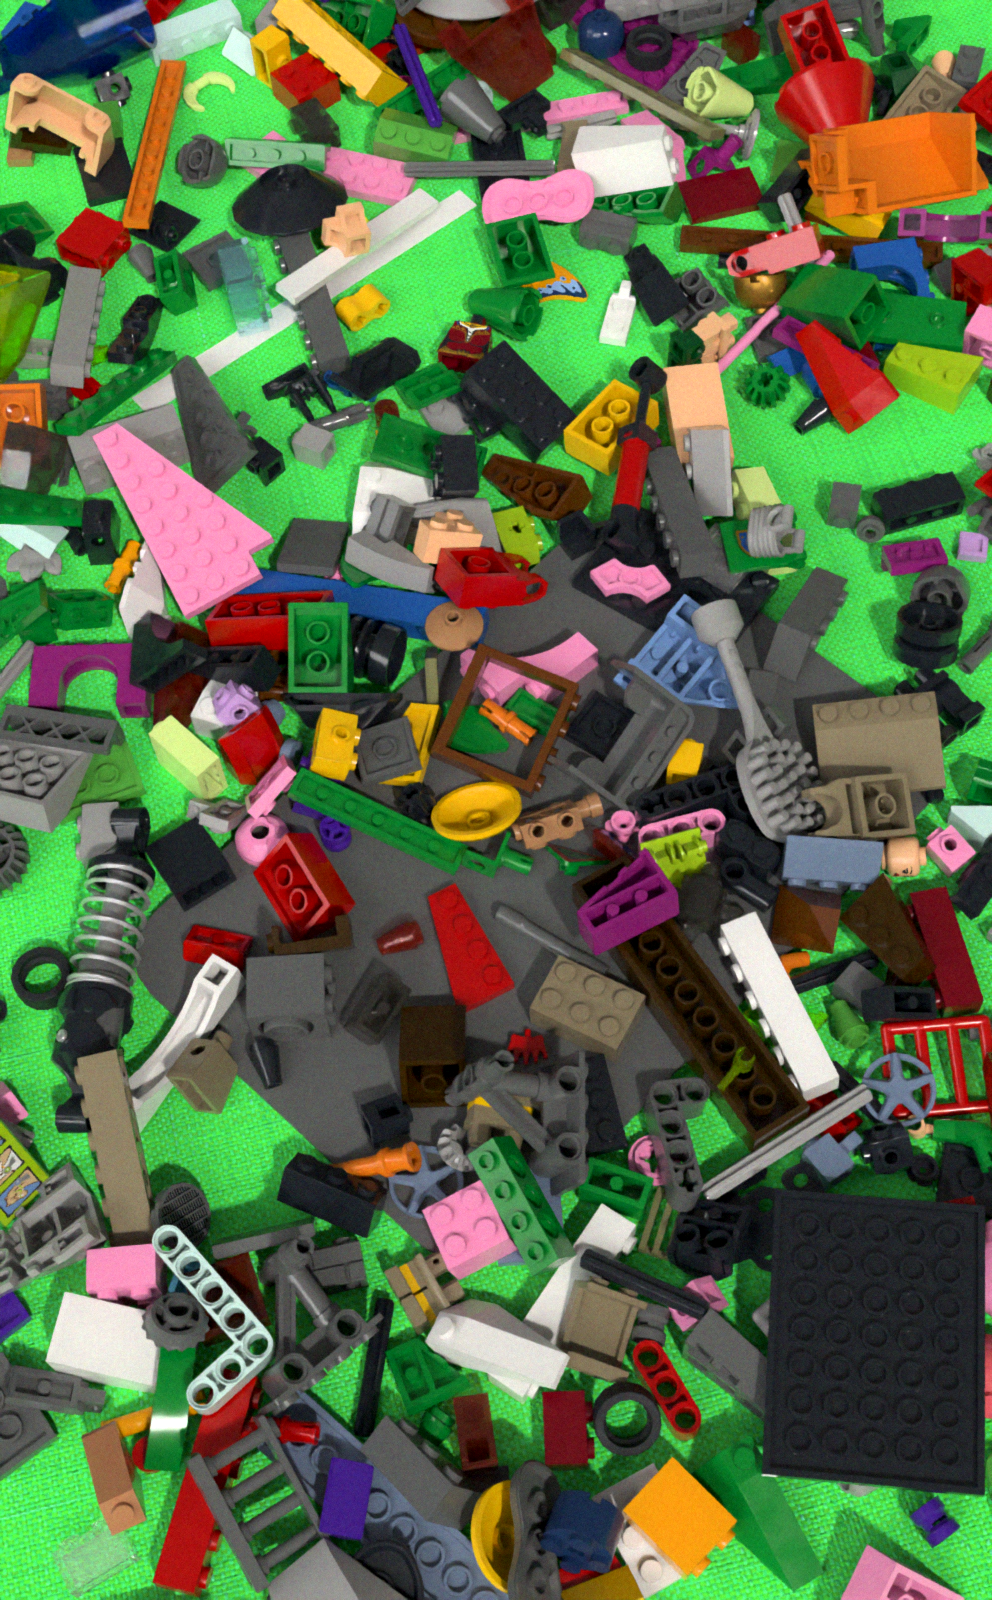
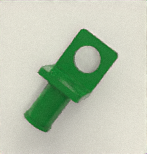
M507 831L495 861L465 850L461 865L491 878H494L497 869L502 866L528 876L535 858L509 849L510 845H508L512 832ZM471 860L478 861L482 863L484 866H479L473 863Z

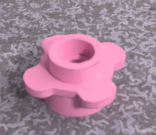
M619 810L612 815L611 820L605 823L606 831L615 834L622 843L628 842L634 832L640 831L636 826L635 816L630 811Z

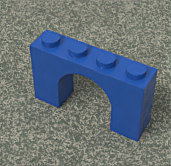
M915 237L852 247L849 258L850 270L875 274L878 280L895 281L903 285L913 296L935 298L934 292H930L928 286L929 273L927 269L924 270L922 265L923 252L921 247H917ZM870 342L874 352L894 349L896 346L894 344Z

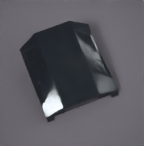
M698 1198L692 1210L680 1212L677 1218L673 1238L667 1251L669 1262L684 1273L692 1276L705 1277L711 1275L715 1281L731 1276L733 1274V1264L740 1250L743 1238L751 1224L753 1216L752 1206L746 1205L744 1208Z

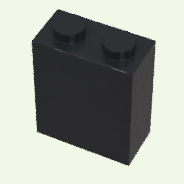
M197 817L182 824L144 848L152 864L184 912L237 880L228 861L203 825L199 824Z

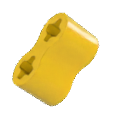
M367 284L355 295L341 299L335 307V313L355 332L364 328L371 320L383 317L388 312L391 303L375 285Z

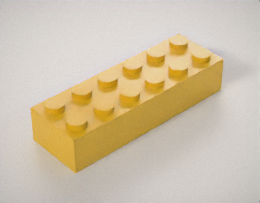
M278 0L271 13L278 19L277 24L288 32L291 30L294 33L292 37L297 42L309 46L308 52L317 59L322 58L325 61L323 65L333 73L338 72L341 75L339 79L349 87L354 86L357 89L355 94L367 102L369 100L379 107L403 91L408 85L314 1Z

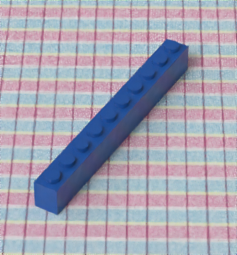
M260 568L259 570L263 576L262 579L233 594L332 590L335 602L349 603L350 622L355 616L361 615L366 617L367 620H377L379 629L383 624L389 623L404 627L407 630L408 638L427 641L429 639L425 631V622L428 615L437 606L452 601L447 596L437 597L421 592L412 593L399 591L394 588L373 587L368 584L360 588H353L347 582L337 579L328 580L311 575L302 576ZM475 607L482 615L484 628L481 637L471 648H478L479 643H484L490 623L487 607Z

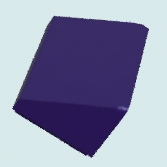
M337 1457L331 1458L318 1532L346 1540L362 1539L374 1472L372 1465Z

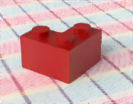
M980 248L956 257L951 262V300L967 302L966 317L975 313L980 304L984 306L992 304V257Z

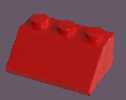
M286 833L253 873L294 942L310 940L336 926L335 916L348 914L356 905L313 833Z

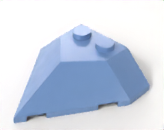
M684 594L667 614L663 625L634 659L631 658L627 663L638 667L684 704L739 710L718 649L700 642L692 624L691 615L702 606ZM619 672L613 679V682L625 690L631 679Z

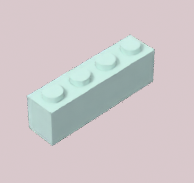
M218 0L141 30L146 52L155 66L158 67L161 65L162 59L176 60L227 40L233 27L242 30L243 27L241 15L232 1Z

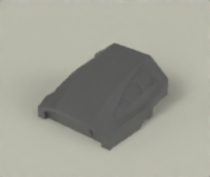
M698 267L685 272L682 277L674 279L690 301L688 306L670 317L683 333L696 327L700 320L707 318L709 313L714 311L717 314L724 307L730 306L726 298H723Z

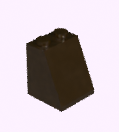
M466 1005L401 1007L398 1062L403 1104L408 1103L410 1108L453 1107L445 1101L444 1096L448 1094L444 1092L452 1085L455 1077L463 1072L468 1065ZM463 1102L461 1105L455 1107L467 1106L468 1104H465V1102Z

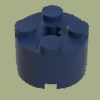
M566 1490L558 1495L557 1500L553 1504L540 1545L546 1551L556 1554L557 1559L560 1560V1567L569 1573L578 1574L581 1569L608 1573L623 1530L624 1516L611 1502L602 1498L599 1504L589 1500L591 1493L581 1490Z

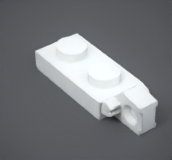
M622 280L619 293L613 292L612 297H610L599 336V343L626 347L636 310V296H632L631 281Z

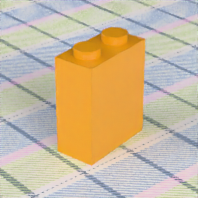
M674 1457L659 1470L622 1511L624 1519L685 1581L691 1574L698 1578L711 1564L712 1561L707 1556L716 1546L722 1551L736 1536L732 1529L737 1520Z

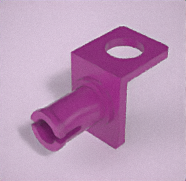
M731 133L719 149L704 145L687 166L692 178L706 176L714 166L725 171L736 169L731 158L743 146L744 143L741 138ZM703 159L705 162L704 169L697 173V164Z

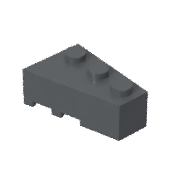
M710 1308L685 1340L682 1358L764 1422L767 1358L755 1345L748 1342L719 1314Z
M385 1415L360 1450L427 1522L463 1530L472 1518L475 1505L484 1491L444 1457L433 1443L417 1433L419 1429L412 1421L404 1416L401 1419Z

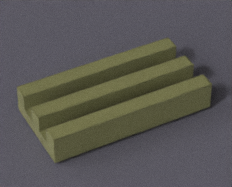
M658 1186L638 1252L669 1262L667 1251L671 1244L680 1212L678 1211L666 1252L660 1251L673 1209L668 1201L653 1248L647 1246L661 1200H667L664 1188Z

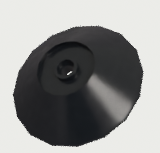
M285 164L267 170L237 196L232 206L234 221L246 231L262 236H290L321 227L323 219L335 217L336 206L346 204L348 195L345 185L331 175L297 164Z

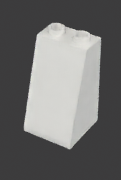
M665 125L579 127L571 156L575 169L584 171L590 176L594 186V198L674 185L676 174H679L678 159L673 158L672 154L673 139L671 135H667Z
M64 1292L45 1361L57 1373L80 1376L82 1381L154 1394L159 1347H156L152 1340L146 1338V1331L141 1328L144 1322L141 1316L146 1312L145 1310ZM198 1342V1344L196 1345L195 1354H196V1352H197L199 1342Z

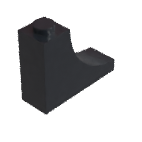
M150 613L134 624L129 684L155 694L207 660V649L186 639L177 641L175 623L164 619L160 615Z

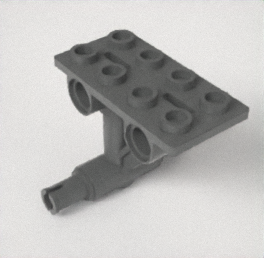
M776 0L763 11L772 56L779 55L782 51H785L777 32L779 17L824 0ZM828 0L836 22L861 17L863 32L869 39L871 56H881L886 52L883 37L886 28L883 0Z
M500 1050L494 1056L486 1055L474 1064H468L465 1070L455 1077L452 1085L445 1090L444 1093L448 1094L444 1096L445 1101L450 1106L455 1107L463 1102H472L481 1096L535 1149L529 1156V1167L537 1176L552 1179V1196L560 1197L584 1184L589 1172V1165L587 1160H585V1146L589 1138L588 1128L585 1127V1113L589 1104L588 1096L585 1094V1080L589 1070L588 1063L585 1062V1051L577 1050L553 1066L552 1073L536 1071L533 1074L510 1071L514 1067V1064L511 1063L514 1061V1057L506 1050ZM510 1095L530 1098L532 1106L536 1110L541 1111V1125Z
M300 1235L297 1239L285 1241L279 1247L278 1252L269 1255L265 1259L258 1274L259 1280L264 1286L272 1287L275 1285V1363L267 1368L262 1377V1386L271 1400L258 1410L259 1414L266 1415L271 1411L276 1416L282 1410L287 1409L300 1398L297 1390L302 1394L309 1387L311 1388L327 1375L324 1368L328 1372L348 1358L354 1349L362 1343L364 1344L379 1331L376 1324L384 1318L379 1312L365 1322L356 1311L352 1309L342 1310L337 1302L332 1303L305 1267L315 1248L313 1240L306 1235ZM296 1296L313 1317L312 1323L316 1327V1330L298 1345H296Z

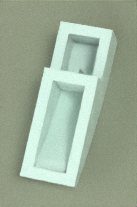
M0 524V536L19 550L27 544L47 559L57 551L69 533V530L62 526Z

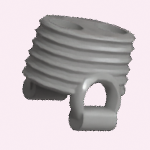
M779 503L769 506L764 505L763 507L759 506L750 511L747 543L749 553L753 558H781L785 554L803 552L806 532L803 529L792 528L794 506ZM793 535L791 547H785L780 543L784 536Z

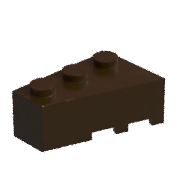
M882 873L839 919L901 980L911 987H918L937 966L899 894L900 891L897 885Z

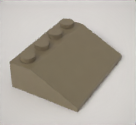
M935 691L812 705L819 774L822 783L855 776L907 772L910 792L946 789Z

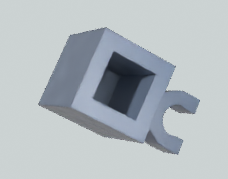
M855 1131L839 1144L829 1133L820 1139L818 1136H815L802 1147L804 1151L800 1163L807 1162L814 1167L824 1186V1192L827 1193L852 1173L855 1163L850 1156L860 1150L859 1145L863 1143V1140Z

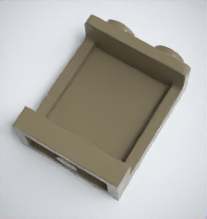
M589 1276L588 1281L575 1280L555 1346L570 1357L566 1365L567 1368L613 1384L627 1382L629 1372L622 1370L621 1366L637 1311L639 1309L646 1310L648 1303L637 1299L639 1293L630 1289L619 1287L618 1292L609 1289V1282L597 1277Z

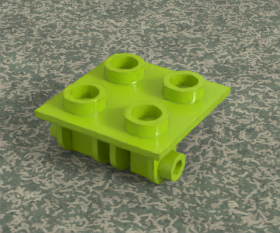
M700 827L639 843L641 851L646 847L678 894L711 885L705 852H708V846L706 841L702 840Z

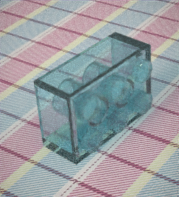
M247 237L216 244L227 300L239 337L270 330L268 319L272 318L269 303H265V301L269 300L265 284H261L266 282L262 266H256V263H259L256 248H250Z

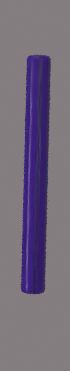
M397 23L394 26L395 30L393 33L428 123L432 128H440L443 117L408 28L404 23L401 25Z

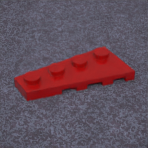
M456 883L428 896L455 1004L466 1005L467 1013L514 989L512 978Z

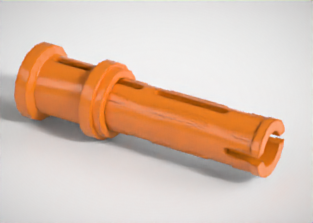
M411 1141L405 1143L400 1148H381L376 1155L328 1165L342 1168L347 1173L361 1179L380 1174L389 1178L395 1176L397 1172L405 1170L409 1172L419 1171L422 1157L417 1144Z

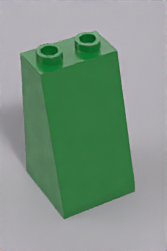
M811 263L805 265L776 304L783 318L789 315L806 325L816 320L841 339L842 344L859 351L891 309L877 275Z

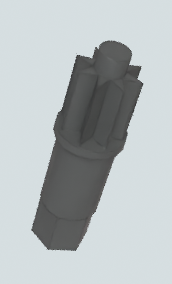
M362 402L308 422V424L332 432L369 419L368 414L372 413L370 405L364 406Z

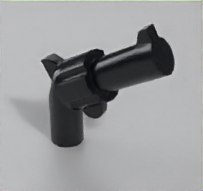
M874 75L873 97L876 99L875 105L878 106L876 116L885 117L893 90L880 85L877 82L878 77Z

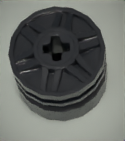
M361 615L355 616L350 622L355 678H364L368 672L370 682L386 687L392 686L399 675L405 658L408 640L407 630L404 627L389 623L383 624L379 629L377 620H367L366 617Z

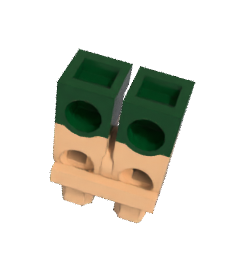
M713 311L707 315V318L700 320L698 325L689 331L682 333L678 329L670 333V352L668 353L667 367L718 362L735 345L736 340L730 332L737 329V319L730 312L719 317Z

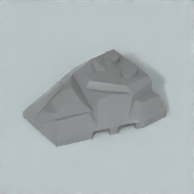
M70 1161L36 1189L41 1196L28 1210H25L22 1206L18 1208L14 1213L18 1219L7 1232L0 1230V1297L31 1284L35 1279L52 1274L86 1258V1250L100 1249L109 1240L99 1202L87 1190L85 1181Z

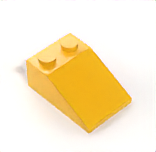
M814 193L804 208L850 236L878 238L893 212L888 211L871 215L853 213L827 218L823 212L824 202L822 198H816Z

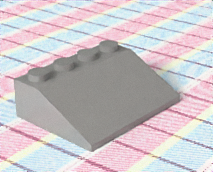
M0 739V821L52 833L68 815L94 754Z

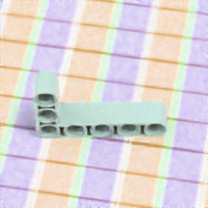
M163 1225L153 1234L152 1246L234 1343L188 1386L186 1394L191 1407L199 1414L210 1415L218 1411L274 1359L275 1342L267 1329L181 1230L173 1225ZM177 1237L178 1244L175 1249L171 1251L162 1250V1244L165 1239ZM199 1262L200 1270L196 1275L191 1277L184 1275V1268L187 1264ZM219 1287L223 1289L222 1297L218 1301L213 1303L206 1301V1294L211 1288ZM243 1313L245 1315L244 1324L237 1329L229 1328L228 1320L231 1315ZM257 1339L268 1341V1348L261 1355H253L250 1352L252 1343ZM231 1363L241 1365V1372L234 1380L224 1378L223 1372L227 1365ZM203 1388H212L214 1393L213 1399L206 1405L197 1404L196 1397L198 1392Z

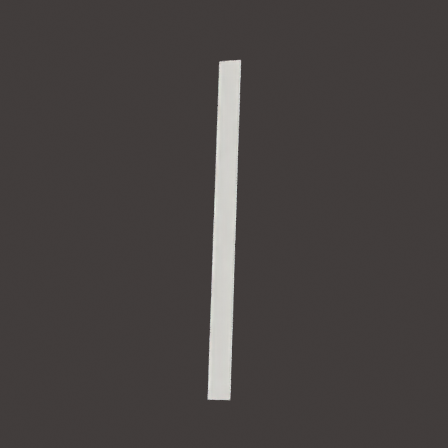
M461 190L438 203L436 210L328 282L326 286L330 298L332 299L398 257L476 207L477 204ZM285 300L195 357L206 375L210 377L296 322L297 315H300V312H294L292 303ZM172 373L132 397L144 412L162 407L177 398Z

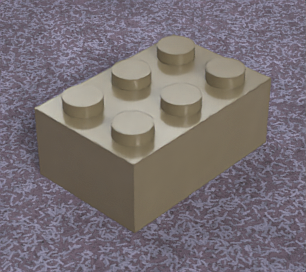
M559 955L529 1008L530 1023L597 1055L604 1053L605 1059L617 1063L645 1011L646 995Z

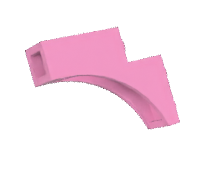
M577 632L562 644L548 651L517 659L576 683L598 666V649L580 632ZM467 649L460 655V672L463 677L476 652L474 650ZM491 662L488 663L478 685L485 699L491 698L492 701L500 706L507 703L519 687L522 689L526 688L527 692L536 699L540 698L548 703L563 693Z

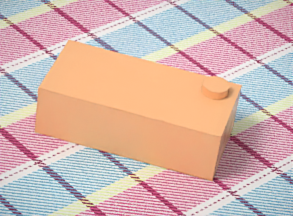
M718 362L663 368L667 373V381L662 388L671 446L675 447L684 472L685 463H689V452H684L683 435H688V427L722 425L729 429ZM729 429L730 461L732 474L735 457Z

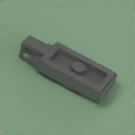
M15 1365L11 1370L4 1403L70 1415H83L84 1412L101 1413L106 1391L88 1388L89 1383L82 1381L80 1376Z

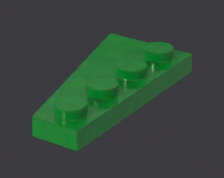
M786 53L719 70V72L749 91L752 95L779 93L785 82L794 75Z

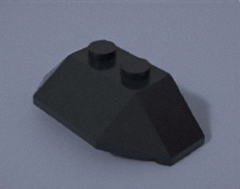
M282 693V699L309 729H316L317 721L324 707L358 715L357 728L363 730L381 724L403 700V693Z

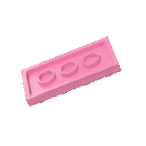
M331 147V151L327 152L326 171H319L331 175L343 183L348 197L389 206L395 205L410 195L419 178L405 177V162Z

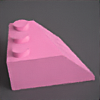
M868 1544L841 1597V1600L965 1599L963 1596Z

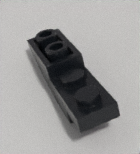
M149 294L137 297L123 317V330L107 352L108 362L134 365L136 361L147 356L154 341L164 304L160 301V298H155Z
M992 838L955 882L958 886L949 897L970 920L975 919L981 914L992 897Z

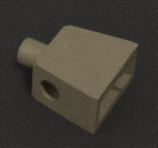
M217 1031L212 1040L198 1038L191 1040L166 1074V1077L196 1112L221 1114L236 1077L238 1065L227 1052L233 1039L225 1032Z

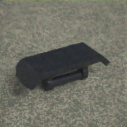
M386 337L375 347L363 354L354 356L350 369L340 375L332 373L329 378L362 400L368 401L394 385L396 381L415 372L420 366L421 360L418 351L396 337Z

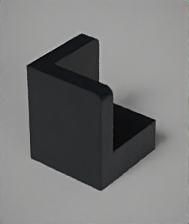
M581 509L557 521V543L571 561L596 549V528Z

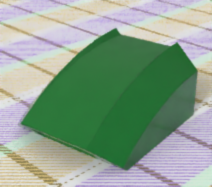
M28 201L0 205L1 235L10 229L22 225L34 235L37 245L55 232Z

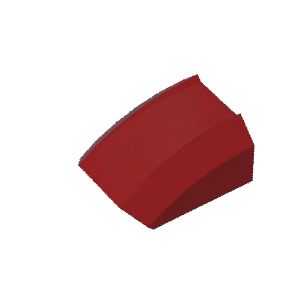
M264 705L217 739L226 769L241 785H257L258 781L279 760V752L285 742L267 705Z

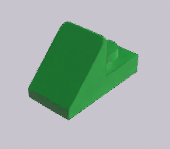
M921 15L896 19L891 37L892 40L897 42L896 50L898 52L905 50L913 55L929 36L932 16Z

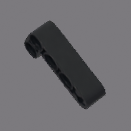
M729 764L642 794L635 802L634 816L636 826L639 829L647 824L705 809H718L726 806L732 819L739 820L749 827L755 825L756 822L750 811L740 809L742 806H747L740 784L731 785L728 783L729 781L739 782L736 764ZM706 790L711 792L712 794L702 795L699 792ZM674 800H679L683 802V804L674 805L671 802Z

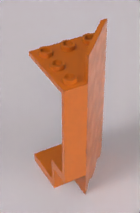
M929 111L823 129L822 133L809 135L810 159L797 161L801 169H807L810 175L808 183L816 198H822L824 202L823 212L827 218L853 213L877 214L899 210L900 208L975 196L977 191L989 189L988 179L977 161L978 153L975 133L977 124L975 113Z

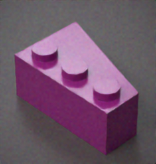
M645 847L639 852V857L628 868L624 867L618 872V877L608 887L603 886L577 911L579 932L593 954L597 956L678 915V892Z

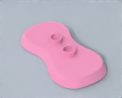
M577 169L563 170L550 177L536 181L514 178L502 179L492 184L483 196L482 214L486 224L536 212L538 221L576 222L584 218L593 206V182L587 173Z

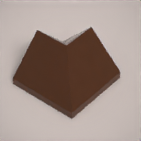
M779 885L780 894L776 901L770 938L771 943L833 954L841 912V895Z

